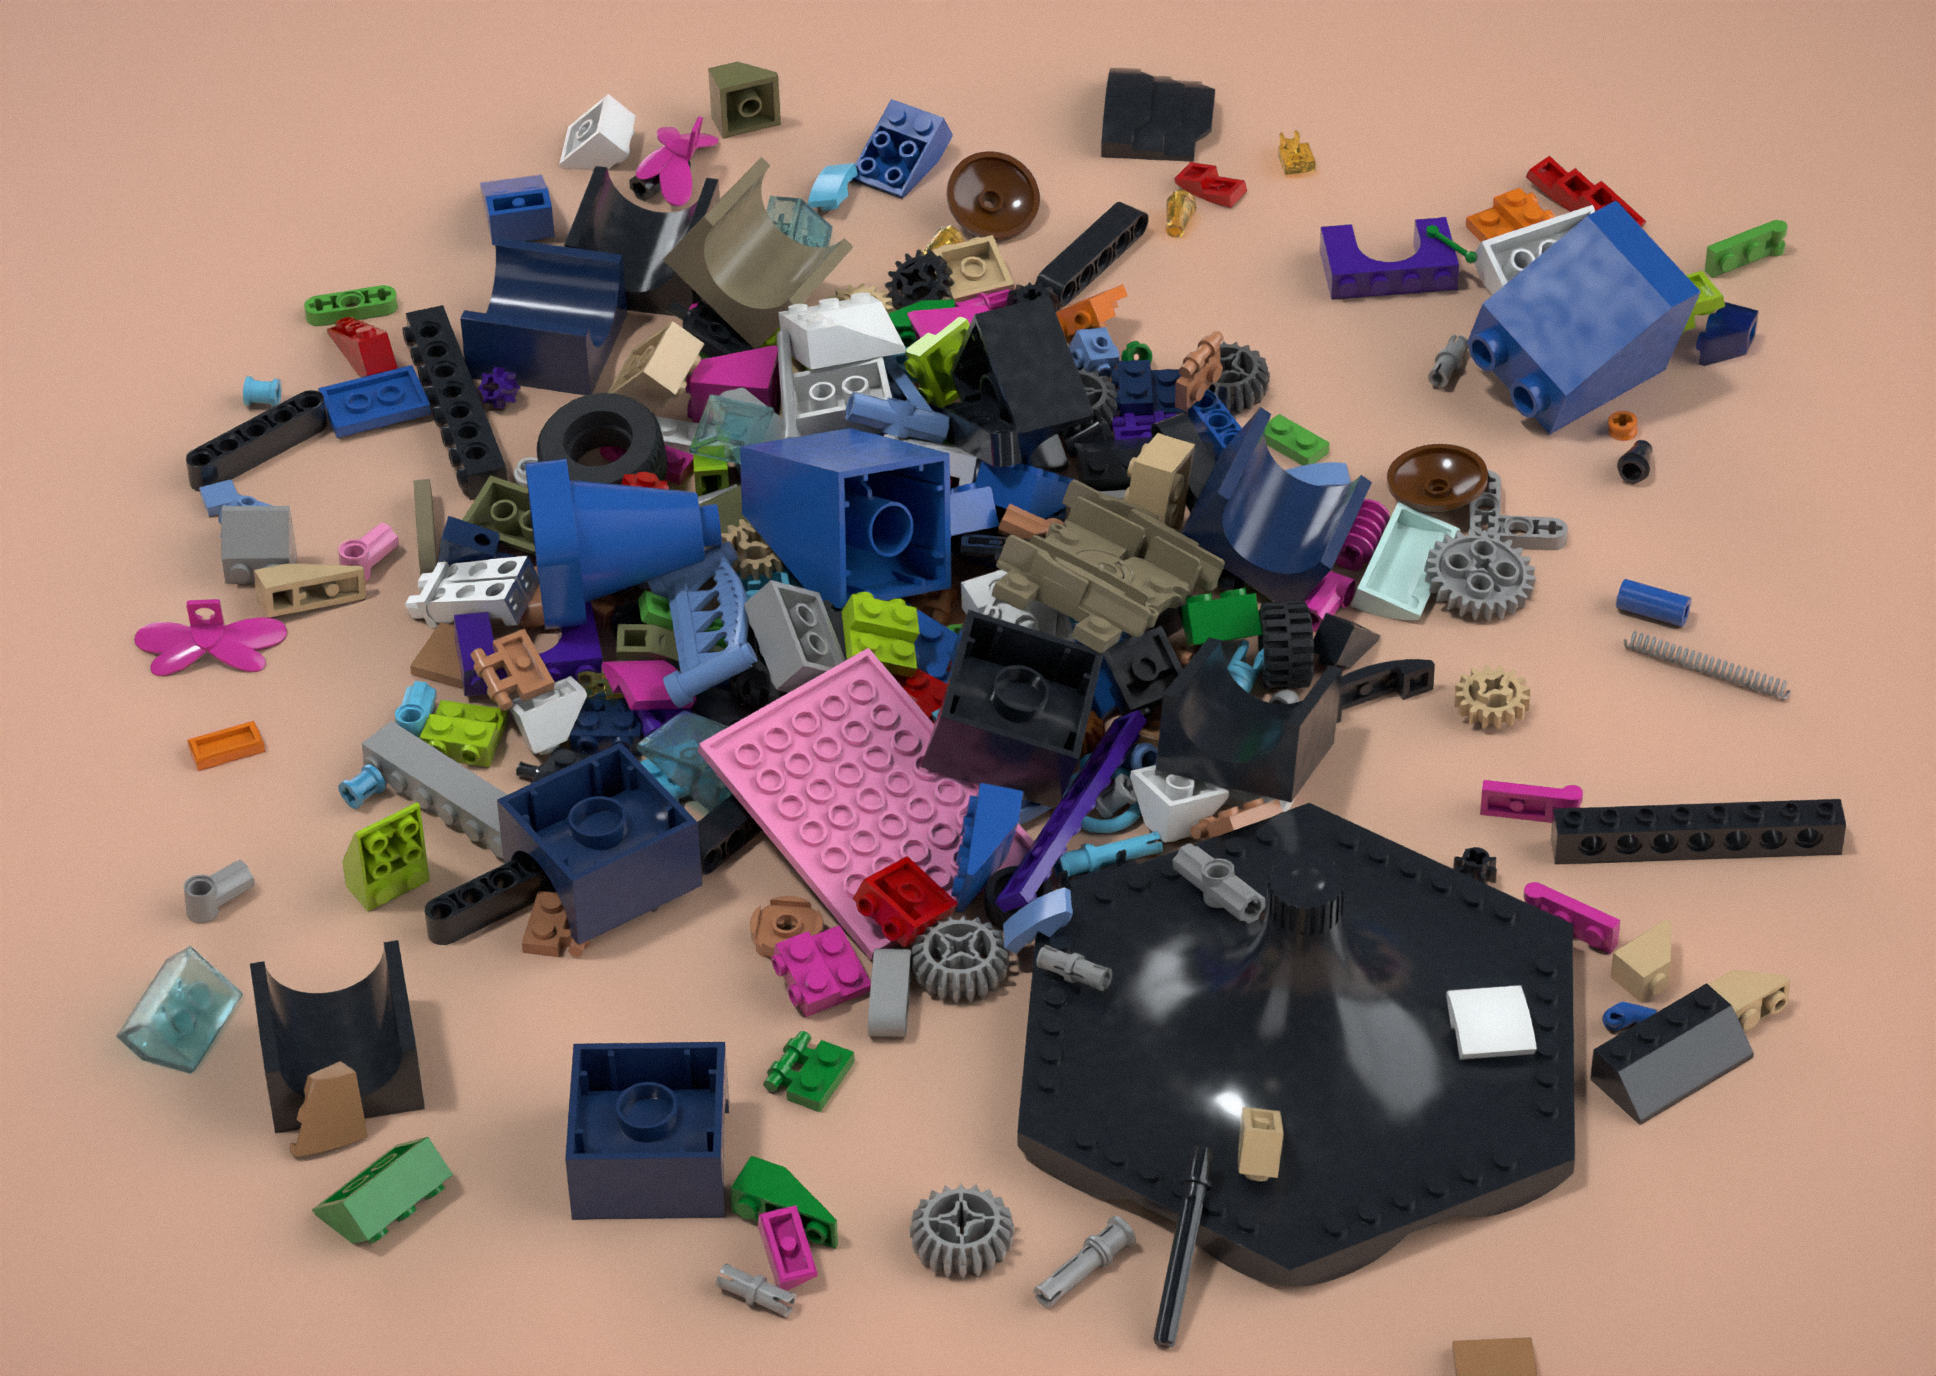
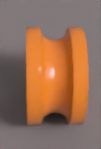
M1616 411L1612 413L1608 418L1609 435L1620 441H1628L1635 438L1638 432V419L1636 415L1629 411Z

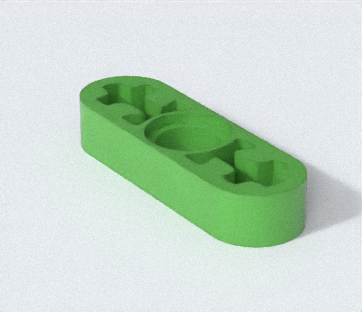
M386 285L313 296L304 303L306 321L313 326L335 324L337 320L346 317L362 320L387 316L394 313L398 308L395 289ZM348 304H358V306L352 308L344 307Z

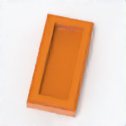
M255 721L187 739L188 749L198 771L265 752L264 742Z

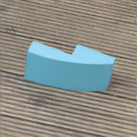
M856 164L826 166L818 175L808 199L809 208L821 207L822 211L838 208L839 204L849 196L848 182L858 175Z

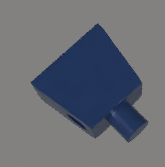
M448 516L441 537L438 562H447L450 567L455 563L517 556L498 552L500 543L498 532Z

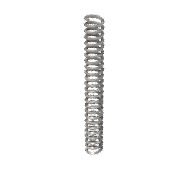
M1637 631L1633 632L1628 646L1627 639H1624L1626 649L1631 647L1632 651L1637 649L1638 653L1644 652L1645 655L1650 654L1651 657L1657 656V659L1663 658L1665 662L1669 660L1671 664L1676 662L1677 666L1681 664L1684 668L1689 666L1690 670L1696 669V672L1702 670L1704 675L1706 673L1710 677L1715 675L1716 679L1721 677L1723 681L1728 679L1729 683L1735 682L1736 685L1741 683L1743 688L1748 686L1749 690L1752 688L1756 692L1761 690L1762 694L1767 692L1768 696L1774 694L1775 698L1780 697L1782 701L1791 692L1788 690L1783 697L1787 684L1786 680H1784L1777 694V688L1780 683V678H1777L1774 688L1770 693V687L1774 679L1773 676H1770L1768 685L1764 690V683L1767 678L1766 673L1763 675L1761 683L1757 688V682L1761 674L1760 671L1756 673L1755 680L1750 686L1754 673L1753 669L1750 670L1748 679L1744 684L1747 667L1743 669L1741 678L1737 682L1741 669L1740 665L1737 666L1735 675L1731 679L1734 663L1730 664L1728 673L1724 678L1728 662L1727 660L1724 661L1722 670L1718 675V669L1721 664L1720 658L1717 660L1715 669L1711 673L1715 660L1714 656L1711 657L1709 666L1705 671L1708 654L1704 656L1702 665L1698 669L1702 653L1699 652L1697 654L1695 664L1692 666L1695 650L1691 651L1689 661L1685 665L1689 652L1688 647L1685 648L1683 657L1679 662L1682 646L1678 647L1676 656L1672 660L1676 648L1675 643L1672 644L1670 653L1666 658L1669 641L1665 643L1663 652L1659 656L1663 644L1662 639L1659 640L1654 654L1653 648L1656 643V637L1652 639L1647 652L1646 648L1650 640L1649 635L1646 636L1641 650L1640 644L1644 636L1643 633H1640L1635 647L1633 645Z

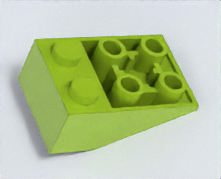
M418 802L355 832L342 861L345 884L368 912L430 881L421 809Z

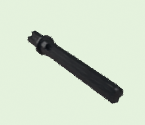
M1197 1145L1192 1147L1187 1174L1181 1178L1180 1182L1183 1186L1181 1204L1153 1337L1155 1344L1160 1347L1172 1348L1176 1342L1206 1192L1211 1190V1183L1208 1181L1213 1153L1212 1149L1208 1147L1201 1148Z

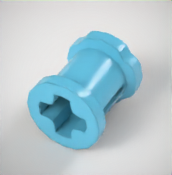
M247 376L243 386L244 405L250 406L252 403L271 404V407L278 405L281 401V380L274 378L273 381L254 380L251 376Z

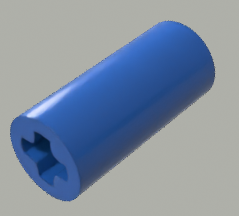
M1624 579L1617 595L1616 608L1683 627L1689 615L1692 599L1685 595Z

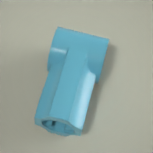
M415 681L412 686L407 687L402 705L395 711V723L419 738L429 714L433 713L437 699L436 689L430 687L427 682Z

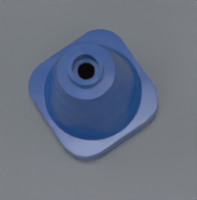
M567 459L525 463L545 630L587 625L585 603L705 561L704 547L722 545L717 504L699 506L696 492L569 480Z

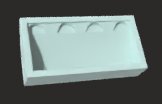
M1398 502L1350 606L1385 618L1419 620L1431 594L1429 592L1430 583L1425 582L1426 572H1424L1429 550L1434 549L1436 541L1443 542L1444 535L1446 534L1454 538L1456 531L1460 529Z

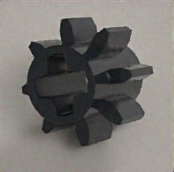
M1466 848L1462 857H1454L1453 869L1485 884H1488V882L1496 883L1497 858L1490 857L1489 853L1482 848Z

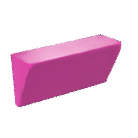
M797 1206L759 1214L758 1229L776 1286L788 1291L817 1277V1269Z

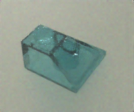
M710 394L691 443L690 453L741 464L740 446L763 443L774 408Z

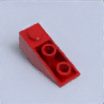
M354 317L339 319L335 322L336 326L327 329L328 335L358 375L366 377L398 368L387 331L367 324L364 321L354 319Z

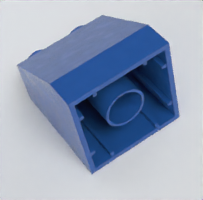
M1614 201L1586 216L1482 303L1467 344L1469 345L1470 355L1476 365L1484 371H1493L1510 390V396L1516 409L1525 417H1534L1550 435L1665 371L1701 291L1617 201Z
M852 428L740 446L742 514L803 587L807 590L819 592L823 602L828 600L834 604L833 607L843 609L851 595L860 592H870L873 594L874 599L885 601L951 588L950 453Z

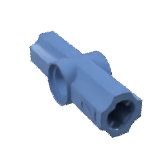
M853 391L846 405V420L879 428V431L901 438L911 436L942 444L948 433L949 416L917 408L916 405L890 397L885 400Z

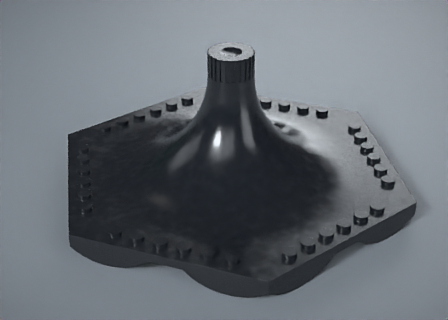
M1312 803L1295 807L1259 822L1193 844V846H1198L1214 859L1230 861L1234 865L1235 875L1265 898V909L1260 913L1259 919L1247 924L1245 921L1237 919L1225 908H1215L1207 905L1204 902L1203 891L1173 868V858L1179 852V850L1068 889L1071 892V905L1073 909L1072 917L1068 924L1060 927L1051 937L1038 931L1035 938L1019 1108L1018 1147L1040 1168L1079 1191L1106 1199L1129 1198L1176 1223L1183 1186L1180 1182L1181 1178L1187 1174L1191 1149L1196 1145L1201 1148H1211L1213 1158L1208 1181L1211 1183V1190L1207 1191L1205 1195L1196 1244L1216 1260L1239 1273L1263 1282L1279 1285H1313L1335 1280L1374 1262L1395 1247L1409 1233L1458 1214L1468 1217H1484L1511 1211L1542 1197L1574 1174L1573 924ZM1044 945H1048L1067 954L1078 953L1083 955L1085 960L1110 968L1112 970V980L1108 988H1104V991H1100L1082 982L1071 983L1066 981L1064 976L1037 966L1036 960L1040 949ZM1521 985L1533 1026L1537 1048L1535 1053L1460 1059L1455 1029H1451L1446 992ZM1242 1107L1280 1111L1284 1134L1278 1178L1268 1177L1266 1181H1255L1246 1178L1245 1174L1239 1173L1238 1148Z

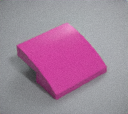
M665 660L603 662L601 667L613 693L623 692L630 710L680 709L671 700L663 681V677L677 670ZM693 696V702L681 708H692L693 704L696 701V697Z

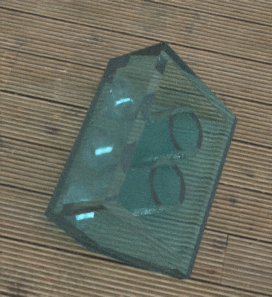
M190 945L165 960L116 1037L143 1061L190 1074L197 1068L243 993Z

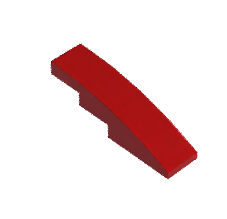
M1550 155L1530 168L1526 175L1529 181L1570 212L1591 205L1597 211L1617 201L1640 227H1643L1647 222L1602 180L1594 185L1576 168L1568 173Z

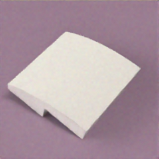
M1521 985L1446 992L1451 1029H1455L1460 1059L1535 1053L1537 1048L1533 1026Z

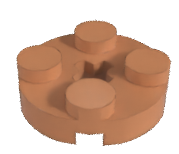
M795 896L773 898L770 900V905L762 910L760 905L753 912L750 919L751 939L756 946V952L762 957H772L776 943L809 931L811 936L823 932L822 914L819 910L817 913L816 910L811 908V902ZM785 925H792L791 930H781Z

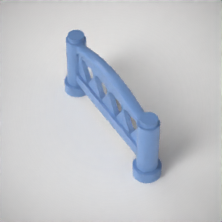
M730 541L722 542V545L712 546L704 550L705 561L648 581L654 594L669 599L681 673L676 670L663 677V681L671 700L678 708L693 702V696L751 668L752 664L757 662L753 648L749 643H746L749 617L744 603L747 602V596L741 580L731 567L734 564L733 561L738 559V554ZM715 576L714 581L717 585L713 589L697 591L710 577ZM719 596L717 601L720 603V606L717 609L701 611L711 599ZM722 616L721 621L724 626L720 630L704 632L715 619ZM726 637L725 643L728 646L725 650L707 653L721 638Z

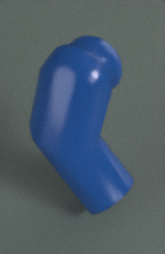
M1623 1001L1604 1012L1603 1023L1608 1029L1618 1031L1634 1023L1638 1024L1655 1014L1657 1010Z

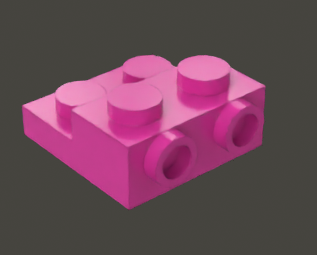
M840 925L813 936L807 931L775 944L774 954L771 957L773 969L777 976L784 977L788 985L787 992L794 1007H800L805 1018L870 992L871 981Z

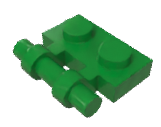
M799 1031L796 1037L790 1038L783 1047L784 1054L780 1060L774 1061L767 1070L768 1077L763 1085L770 1092H775L780 1085L787 1087L786 1095L788 1101L821 1112L854 1064L855 1055L851 1050L824 1040L819 1042L815 1050L808 1048L807 1046L812 1039L810 1034L805 1031ZM796 1062L803 1065L799 1072L791 1070Z

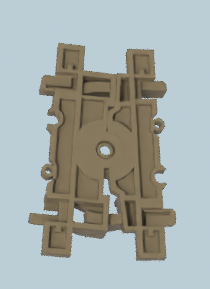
M1072 480L1062 501V504L1071 508L1068 518L1063 525L1051 523L1046 539L1037 535H1033L1030 542L1015 535H1010L1006 539L996 566L1007 572V574L995 584L991 596L1021 611L1035 599L1073 618L1079 623L1075 625L1071 637L1093 650L1103 653L1119 642L1122 631L1134 637H1141L1146 627L1155 626L1161 612L1167 608H1177L1180 601L1185 603L1188 594L1193 591L1195 584L1207 591L1214 590L1218 585L1225 562L1223 559L1199 547L1198 542L1159 521L1156 514L1130 502L1101 493L1077 480ZM1142 553L1145 555L1144 559L1138 558Z

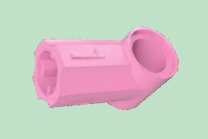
M381 523L362 538L343 542L338 550L340 565L363 566L366 582L371 577V568L399 546L398 536L390 526Z

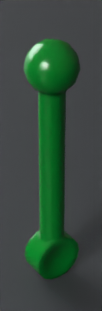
M1430 225L1427 227V237L1439 239L1463 255L1470 264L1477 261L1478 256L1474 251L1468 252L1441 234L1437 226Z

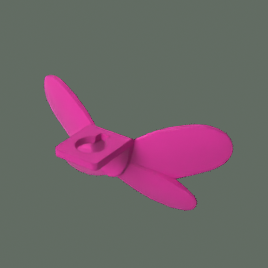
M698 116L691 133L680 134L674 127H660L657 130V139L664 146L647 156L637 168L636 177L641 180L650 179L659 174L662 195L670 205L682 206L691 198L692 175L688 161H690L695 149L713 146L719 141L715 136L700 133L703 117Z
M219 599L188 600L186 608L190 627L172 622H154L140 628L136 632L134 641L141 650L160 654L153 660L150 667L151 672L156 676H166L178 672L195 662L205 652H209L218 660L233 668L247 672H258L265 667L266 661L256 650L269 648L282 642L286 638L287 629L279 620L266 617L250 618L225 625ZM200 608H208L215 613L210 616V619H203L195 611Z

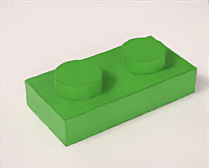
M1281 414L1272 418L1265 427L1266 445L1302 466L1315 464L1329 453L1330 442Z

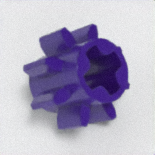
M494 367L493 374H482L483 379L478 390L484 396L483 403H493L494 408L504 409L505 402H516L515 397L521 387L514 380L515 373L505 372L504 368Z

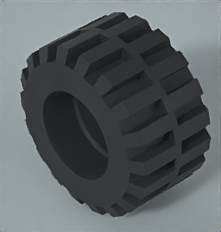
M1305 601L1262 603L1259 609L1262 635L1258 636V652L1264 649V665L1260 671L1264 686L1267 690L1310 687L1314 675V642L1309 607Z

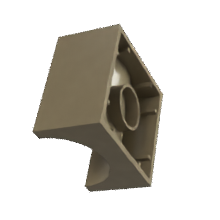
M762 157L662 259L754 349H758L780 327L778 312L788 311V306L803 304L853 248L845 238L832 246L810 247L790 239L781 232L770 219L763 204L761 193L762 181L770 165Z

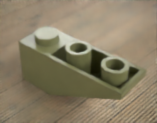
M618 624L617 661L665 660L681 673L674 631L653 624ZM714 645L707 653L721 652L723 647Z

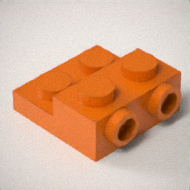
M1519 187L1493 197L1492 208L1466 217V228L1482 242L1554 218L1555 215L1549 209L1544 211L1539 206L1538 200L1532 192L1526 194Z
M1123 284L1056 312L1067 343L1072 341L1077 330L1107 327L1105 321L1116 316L1114 309L1119 307L1116 301L1128 296Z

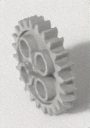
M1469 529L1468 536H1464L1457 530L1454 538L1446 534L1444 535L1443 542L1436 541L1434 549L1429 550L1424 572H1426L1425 582L1430 583L1429 592H1438L1437 602L1447 600V609L1460 608V616L1469 611L1472 613L1474 620L1478 618L1479 614H1484L1487 621H1490L1493 613L1500 619H1504L1506 611L1515 615L1517 607L1522 609L1525 607L1526 600H1530L1536 580V577L1533 576L1535 567L1529 566L1530 557H1521L1522 547L1511 548L1513 540L1510 539L1503 543L1500 541V534L1498 533L1493 538H1489L1486 530L1482 531L1481 536H1476L1473 529Z

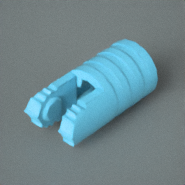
M1241 639L1227 669L1234 680L1245 691L1250 693L1264 665V649L1258 652L1252 667L1241 661L1242 657L1246 655L1250 643Z

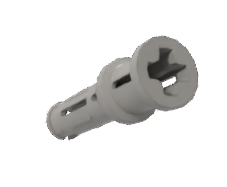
M1113 1216L1108 1220L1107 1227L1100 1233L1086 1238L1083 1243V1249L1033 1289V1293L1037 1294L1035 1298L1045 1308H1051L1063 1295L1073 1289L1098 1267H1107L1113 1262V1256L1120 1250L1134 1245L1136 1237L1129 1224L1122 1218Z

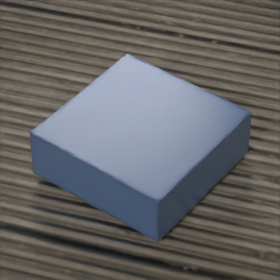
M231 479L199 487L200 496L209 517L219 515L224 504L229 505L237 494Z

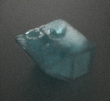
M770 196L766 212L781 232L790 239L806 246L828 247L830 245L833 226L803 199Z

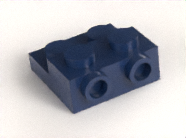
M1150 360L1117 361V369L1111 370V383H1114L1115 389H1118L1116 391L1117 397L1113 399L1118 406L1120 417H1123L1124 413H1134L1135 416L1153 415V411H1164V414H1186V411L1175 407L1176 381L1181 377L1179 369L1151 370Z
M586 697L570 732L571 751L592 756L621 742L633 756H642L643 725L639 717L633 715L625 697Z

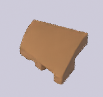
M339 1061L308 1075L304 1088L305 1101L299 1108L297 1120L302 1124L297 1143L290 1144V1153L294 1157L317 1154L368 1137L356 1072Z

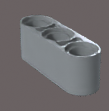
M874 949L868 1011V1036L906 1037L912 972L911 949Z

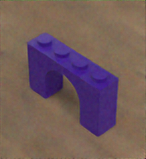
M1447 218L1415 219L1413 245L1416 253L1408 259L1397 262L1378 261L1363 254L1357 246L1352 224L1321 227L1320 255L1331 300L1458 290L1459 262L1456 251L1439 239L1429 238L1426 235L1427 227L1434 225L1439 228L1441 234L1452 240Z
M591 602L585 603L587 625L557 628L558 643L548 651L539 654L554 683L570 676L580 685L602 683L601 666L603 658ZM479 612L454 615V638L464 696L487 694L488 686L484 679L479 678L473 668L475 663L471 653L478 648H482L486 656L495 653L493 650L494 638L489 613ZM503 667L495 671L500 680L508 678Z

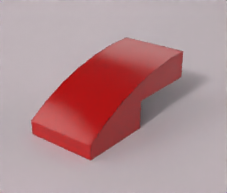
M1190 162L1174 178L1175 184L1203 200L1226 207H1232L1247 192L1245 180L1220 177L1215 165Z

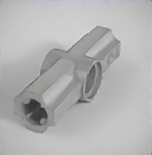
M1191 843L1179 848V852L1173 858V868L1203 891L1204 902L1207 905L1215 908H1225L1237 919L1245 921L1247 924L1259 919L1260 913L1265 909V898L1235 875L1234 865L1230 861L1214 859L1201 848L1193 846Z

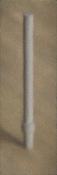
M783 330L777 333L783 432L780 437L781 439L799 437L801 434L797 430L790 334Z

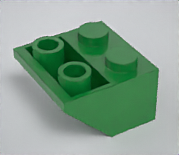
M1245 588L1220 593V599L1212 600L1211 593L1186 598L1187 604L1178 607L1180 620L1189 646L1202 645L1209 637L1229 641L1262 635L1256 593L1246 595Z

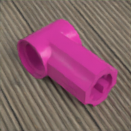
M1330 571L1312 590L1305 602L1310 610L1313 632L1318 630L1326 612L1334 615L1339 607L1346 608L1350 604L1356 588V581L1354 579Z

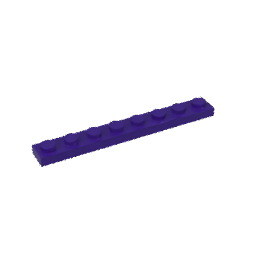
M1139 710L1113 720L996 899L995 903L1003 912L1018 907L1021 909L1036 899V891L1051 876V868L1056 860L1066 853L1067 843L1071 837L1082 828L1081 822L1086 814L1096 806L1097 802L1095 800L1098 795L1109 786L1111 775L1125 761V754L1130 746L1135 744L1140 738L1139 732L1147 720Z

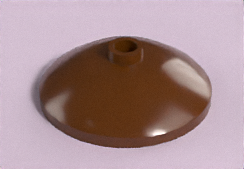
M985 151L966 157L955 167L947 184V202L953 217L965 230L981 238L993 235L995 240H1006L1021 234L1035 219L1040 205V192L1033 174L1022 162L1001 152ZM984 202H991L993 208L985 206Z
M1429 444L1408 450L1392 462L1387 472L1388 489L1397 501L1418 511L1430 513L1453 511L1468 505L1483 493L1488 483V470L1484 460L1475 452L1452 444Z

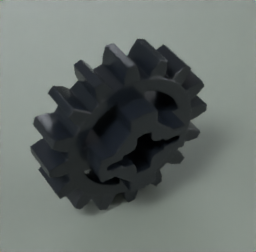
M919 249L913 258L906 253V261L903 264L899 261L895 262L898 268L896 272H888L892 281L885 283V287L890 291L887 294V298H892V306L896 310L923 300H942L943 297H951L952 295L947 287L955 283L950 277L953 271L940 255L937 256L931 250L925 255Z

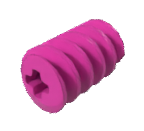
M1364 499L1335 561L1338 565L1348 570L1358 571L1363 567L1364 563H1368L1371 560L1390 520L1389 511L1384 505L1371 499Z

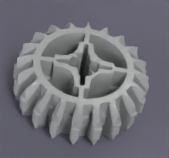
M965 915L962 916L961 920H953L950 916H948L947 921L944 923L937 920L932 927L926 928L923 935H917L911 951V970L914 978H917L919 988H926L929 996L938 994L941 1001L948 997L953 998L956 1004L960 998H967L972 1002L976 995L985 999L988 991L997 992V987L999 983L1005 981L1008 967L1010 966L1009 950L1004 947L1001 930H994L991 922L981 925L979 917L972 921L967 920ZM937 958L940 962L937 963L934 959Z
M960 1182L958 1188L953 1190L945 1185L941 1194L931 1190L929 1200L920 1199L918 1209L913 1210L910 1226L912 1248L914 1253L919 1255L922 1265L930 1264L933 1273L944 1269L947 1278L953 1272L959 1273L962 1279L969 1272H973L979 1277L982 1268L993 1271L995 1262H1004L1006 1252H1010L1012 1236L1014 1235L1012 1214L1009 1207H1005L1002 1197L993 1198L991 1189L981 1193L977 1184L971 1189H965ZM960 1227L964 1228L963 1235L960 1234Z

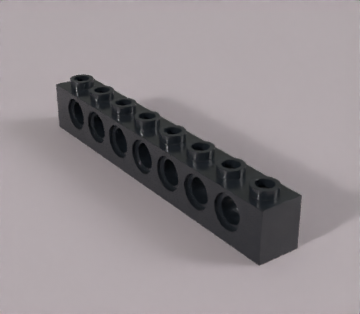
M440 305L406 313L407 326L402 327L406 346L411 345L410 355L414 366L419 365L417 367L419 381L422 386L427 385L425 387V394L430 406H435L432 407L436 426L442 425L440 433L444 447L450 446L448 448V455L452 468L458 467L456 469L458 485L460 488H466L470 500L476 499L490 475L508 481L505 462L444 306Z
M1841 799L1553 809L1551 844L1555 865L1842 855L1846 820Z

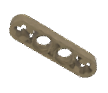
M430 479L413 480L420 575L422 573H432L437 565Z

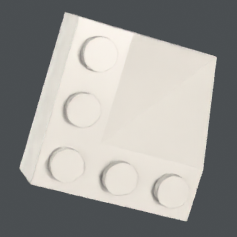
M870 293L852 294L850 300L839 301L837 298L823 299L819 301L820 305L810 307L807 304H794L788 306V311L778 312L780 331L784 330L790 334L791 356L811 370L905 353V346L882 302L870 296Z

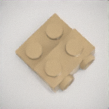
M993 235L982 238L975 237L969 241L953 245L946 244L933 249V252L937 256L940 255L953 271L950 277L955 283L947 287V289L952 294L949 298L954 299L955 302L976 298L979 293L988 295L1005 289L1011 291L1014 289V282Z

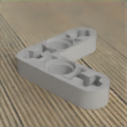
M1488 470L1487 486L1489 491L1483 492L1478 498L1469 503V529H1473L1476 536H1481V524H1488V537L1493 538L1498 533L1500 534V541L1503 543L1511 539L1513 540L1512 549L1522 547L1523 549L1558 550L1566 545L1568 527L1564 521L1551 517L1500 515L1501 479L1497 473ZM1489 506L1493 509L1490 511H1482L1477 509V507ZM1523 530L1526 534L1514 535L1510 531Z

